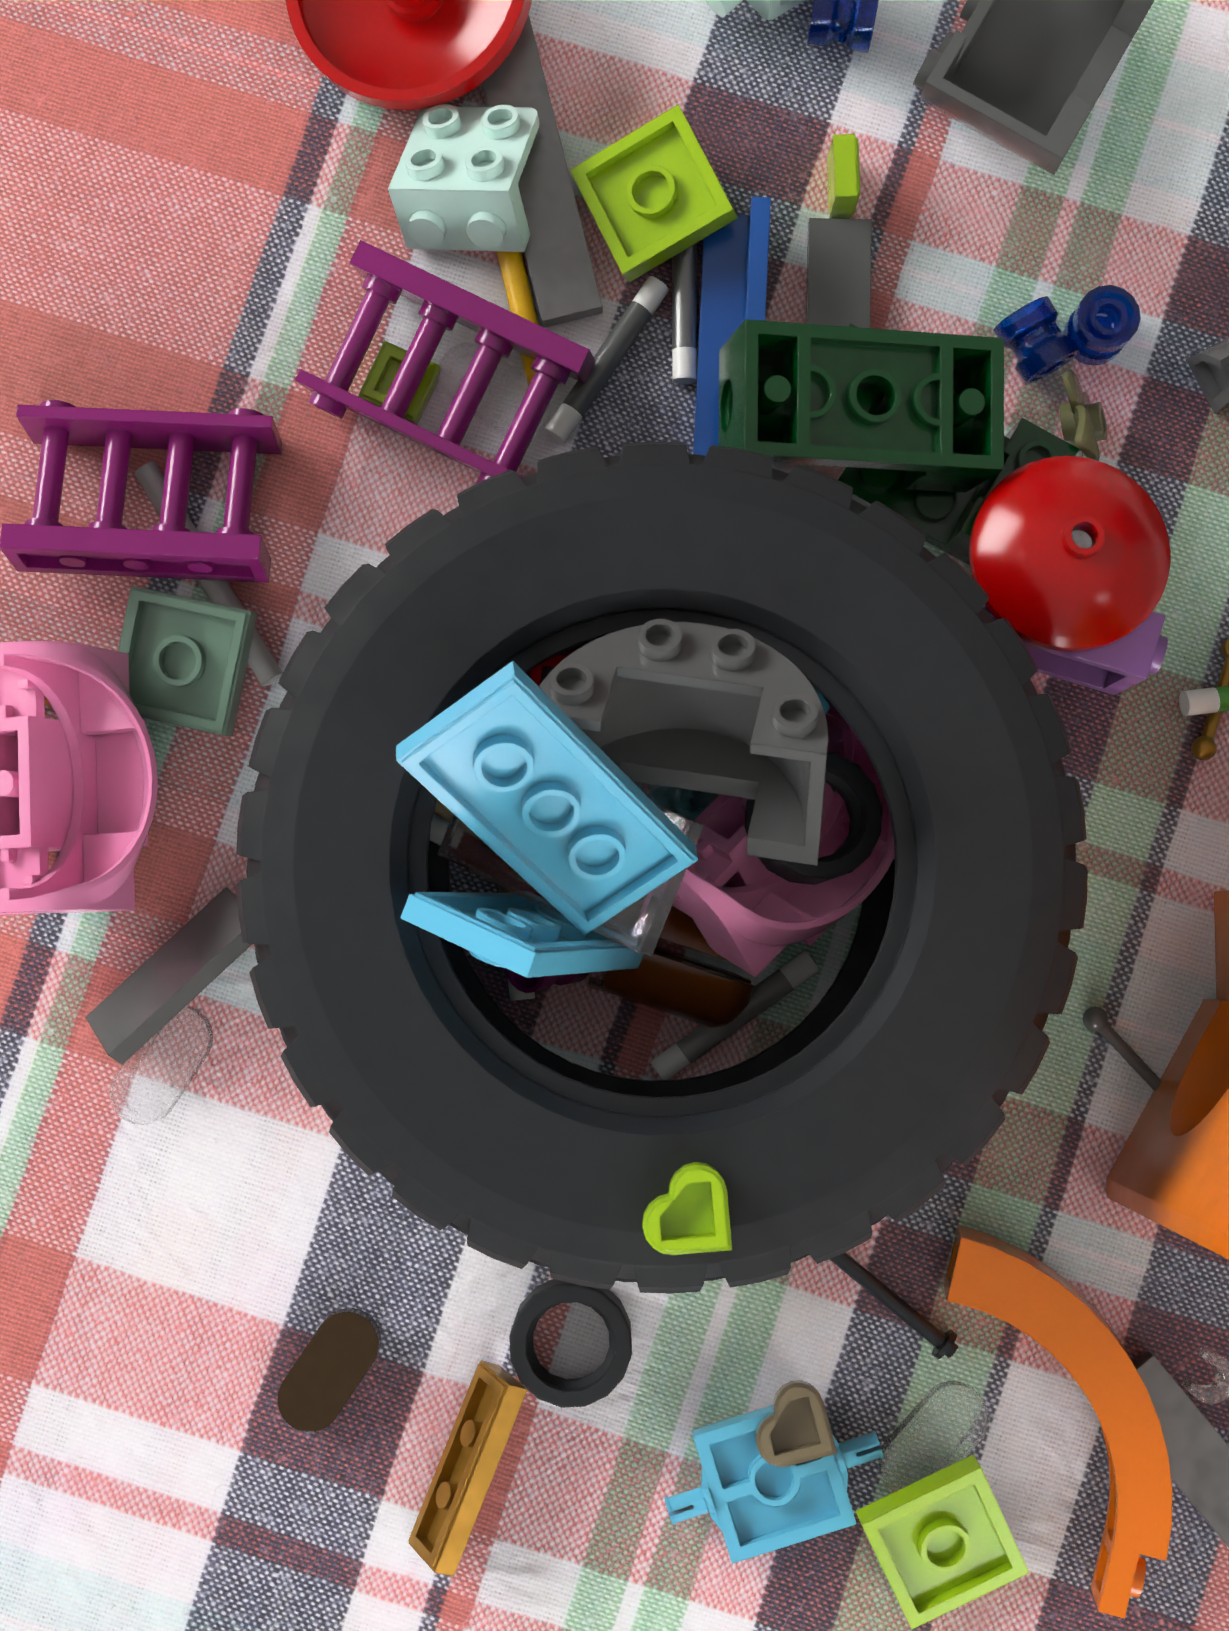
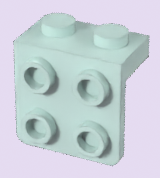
M441 104L425 108L419 113L388 187L407 249L525 252L530 238V231L518 182L540 126L536 109L532 107H513L511 105L455 107L449 104Z

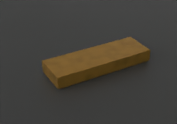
M482 1360L476 1368L408 1540L410 1546L434 1573L449 1576L455 1575L528 1390L500 1365Z

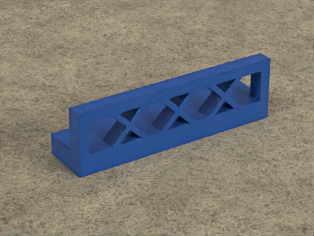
M752 197L749 215L737 214L738 219L703 239L693 454L706 456L710 446H718L719 350L745 319L765 321L771 197Z

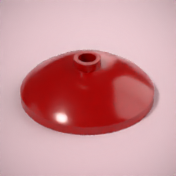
M1054 456L1030 462L1016 469L1000 481L990 492L975 518L971 531L969 548L970 566L973 578L989 595L985 605L997 620L1001 618L1008 619L1020 638L1047 649L1067 652L1089 651L1110 645L1124 638L1145 621L1155 609L1162 597L1169 577L1171 564L1169 536L1161 513L1147 492L1127 474L1113 466L1091 458ZM1080 530L1087 533L1091 538L1092 546L1090 548H1082L1076 545L1072 539V531Z

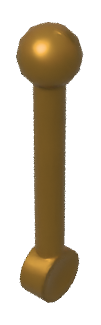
M1229 638L1223 641L1221 645V653L1225 661L1217 687L1229 686ZM1222 712L1208 713L1202 735L1192 743L1191 751L1197 759L1210 760L1217 752L1214 737Z

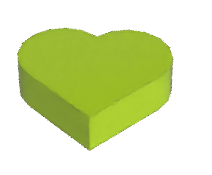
M701 1162L683 1165L674 1173L670 1181L669 1193L656 1197L648 1204L643 1214L642 1226L645 1238L653 1249L662 1254L669 1255L732 1250L728 1194L724 1179L716 1168Z

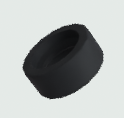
M827 752L825 782L833 786L845 801L850 817L849 834L844 844L833 854L818 858L817 866L758 857L768 871L788 882L815 885L853 872L871 856L881 835L883 809L874 783L859 765L838 753ZM749 798L746 801L744 825L747 835L755 804V799Z
M551 1279L535 1287L518 1308L509 1335L510 1361L520 1382L539 1400L561 1408L585 1407L608 1396L624 1378L632 1356L631 1321L621 1300L612 1291L607 1289L580 1286L556 1279ZM577 1302L591 1307L603 1318L609 1331L610 1346L605 1360L595 1372L582 1378L564 1379L551 1374L540 1364L534 1351L533 1334L538 1320L547 1310L561 1303Z

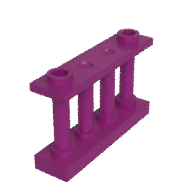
M360 240L350 260V265L365 278L362 288L366 290V293L326 379L323 380L302 369L299 370L295 381L312 392L308 403L340 419L343 418L347 409L480 473L476 484L508 470L517 472L558 384L565 386L569 377L584 384L586 383L596 363L590 349ZM402 296L421 305L418 315L423 319L380 408L348 392L389 303L396 304L399 297ZM457 322L478 333L474 342L479 347L436 435L405 420L404 417L445 330L452 331ZM512 350H515L534 359L531 369L536 373L492 462L461 447L460 444L501 358H509Z
M46 400L41 402L40 405H17L16 417L33 444H41L33 516L27 519L25 524L2 523L0 549L18 572L269 583L271 557L262 536L255 535L250 531L249 525L256 453L281 455L282 441L273 416H266L259 411L246 408L233 409L228 414L75 407L68 402L60 400ZM68 445L104 447L96 521L91 522L89 527L63 526L59 523ZM131 448L168 450L160 524L153 526L152 530L127 529L122 525ZM193 451L231 452L223 527L217 529L216 533L191 532L185 528Z

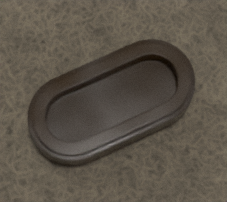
M344 1308L330 1314L320 1325L279 1388V1411L283 1419L291 1427L303 1432H316L328 1427L337 1418L380 1351V1329L369 1314L355 1308Z

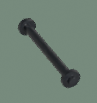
M846 1252L829 1259L934 1346L931 1353L932 1356L936 1359H940L944 1355L947 1358L953 1356L958 1349V1345L955 1343L957 1334L952 1329L948 1330L945 1334Z

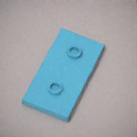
M514 661L507 664L396 745V761L584 935H587L698 861L695 844Z
M415 892V894H409L400 917L413 925L469 950L472 956L483 962L507 968L526 978L639 968L647 947L643 945V941L605 924L584 935L543 896L537 893Z

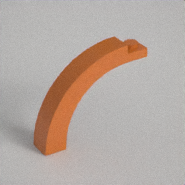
M958 1225L944 1283L946 1300L988 1313L1011 1324L1033 1338L1050 1352L1072 1375L1087 1396L1098 1417L1107 1449L1109 1501L1091 1590L1098 1612L1125 1619L1130 1596L1139 1598L1144 1586L1146 1560L1139 1555L1166 1561L1172 1528L1173 1491L1169 1456L1161 1424L1148 1390L1120 1339L1100 1312L1077 1288L1050 1266L1024 1250L990 1234Z

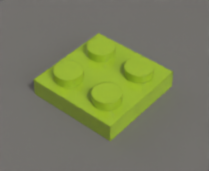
M679 104L570 170L622 275L628 282L640 277L738 219Z
M974 1454L856 1510L865 1534L911 1629L1029 1574L1023 1557Z

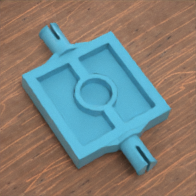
M773 1405L692 1430L693 1439L702 1465L701 1487L670 1497H664L671 1523L675 1525L678 1522L710 1513L712 1520L723 1533L732 1564L856 1525V1519L847 1494V1469L884 1458L875 1430L838 1443L833 1435L837 1454L791 1466L777 1467L769 1464L761 1457L755 1438L758 1424L765 1416L774 1412Z

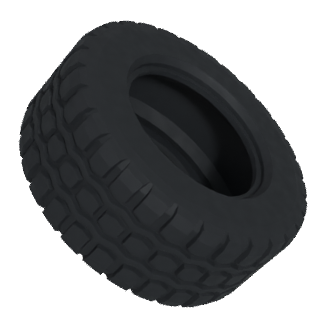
M653 441L625 443L622 446L621 455L603 457L600 450L596 447L565 452L538 460L537 473L520 478L515 471L508 470L485 479L457 494L459 503L457 508L445 515L436 509H431L403 528L385 543L389 556L377 567L370 564H362L324 607L331 619L321 633L313 630L306 632L292 654L278 682L287 691L280 704V708H270L265 711L248 767L259 772L254 791L242 795L237 826L236 854L248 858L247 878L240 880L236 887L243 943L254 944L258 965L254 966L249 973L267 1028L280 1029L283 1041L287 1046L282 1052L281 1058L292 1080L310 1108L322 1105L327 1116L333 1121L329 1133L345 1153L368 1176L379 1171L387 1181L394 1185L392 1197L416 1216L440 1231L451 1225L456 1230L468 1235L467 1246L495 1260L523 1269L530 1261L540 1266L549 1267L552 1279L580 1286L610 1290L615 1281L637 1282L640 1293L667 1294L700 1292L704 1281L726 1278L730 1288L763 1282L789 1274L791 1262L798 1261L809 1255L817 1264L871 1239V1226L881 1221L887 1215L896 1222H899L945 1186V1179L942 1173L949 1168L955 1159L967 1165L989 1142L1005 1121V1115L1000 1106L1004 1103L1010 1091L1021 1095L1024 1093L1038 1070L1050 1044L1049 1037L1042 1030L1049 1014L1062 1015L1072 986L1078 956L1076 952L1068 948L1071 930L1084 928L1088 880L1087 867L1076 862L1075 843L1087 839L1085 813L1079 780L1065 775L1061 759L1071 752L1063 722L1052 696L1049 694L1038 695L1030 679L1038 671V668L1024 642L1008 619L993 620L988 611L983 607L988 601L989 595L973 576L949 553H944L936 558L929 550L923 547L926 534L906 518L879 501L873 502L867 508L852 500V487L826 474L801 465H795L790 473L773 469L770 456L738 448L712 445L705 456L688 454L687 447L683 442ZM654 619L702 623L727 629H740L749 633L753 638L774 648L789 659L810 681L811 685L823 695L825 700L835 707L850 725L866 750L880 780L888 805L895 858L880 883L862 902L856 933L847 958L837 977L818 1005L805 1019L777 1043L752 1058L710 1074L678 1080H641L613 1076L570 1062L546 1049L525 1034L494 1002L474 972L464 948L400 918L409 894H415V892H450L449 863L451 851L430 840L431 823L437 798L396 761V745L512 661L527 673L548 659L578 645L584 646L607 634L643 625ZM542 666L540 684L555 667ZM701 1162L716 1168L724 1179L728 1194L732 1250L669 1255L662 1254L653 1249L645 1238L642 1226L643 1214L648 1204L656 1197L669 1193L670 1181L674 1173L683 1165Z

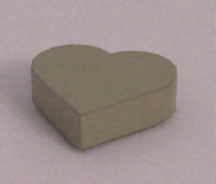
M802 1380L790 1381L782 1385L774 1397V1412L762 1419L755 1433L756 1446L761 1457L769 1464L777 1467H786L837 1454L825 1405L818 1390L810 1383Z

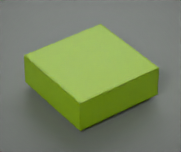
M834 134L827 156L829 218L850 219L860 196L859 143L855 134Z
M384 340L358 397L381 408L407 350ZM430 362L404 417L405 420L418 425L443 373L440 365Z

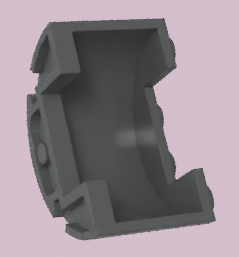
M967 0L960 14V18L967 21L962 32L956 30L955 33L949 31L938 50L934 48L930 50L917 73L913 85L922 89L920 97L922 102L1054 175L1155 0Z
M654 619L643 625L607 634L582 646L563 659L540 684L539 687L632 781L755 799L747 835L746 855L818 865L828 749L827 720L818 694L810 681L789 659L774 648L753 638L749 633L740 629H727L702 623Z

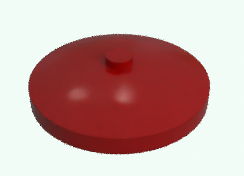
M286 0L289 20L295 36L317 69L333 85L354 99L372 106L393 110H418L441 105L463 96L480 85L495 72L514 48L526 24L532 0Z

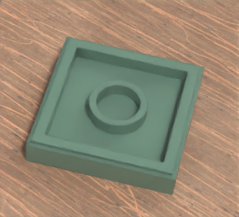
M131 586L118 652L129 655V693L141 717L218 735L233 736L258 613Z

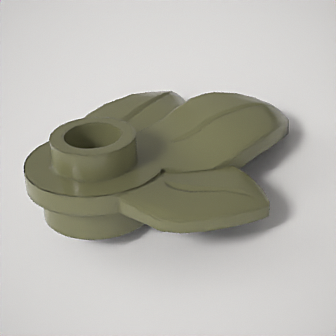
M1072 370L1066 371L1063 374V383L1069 402L1060 404V421L1064 441L1082 451L1083 457L1099 461L1100 452L1097 441L1107 439V425L1102 403L1096 402L1091 404L1087 393L1082 390L1077 375Z

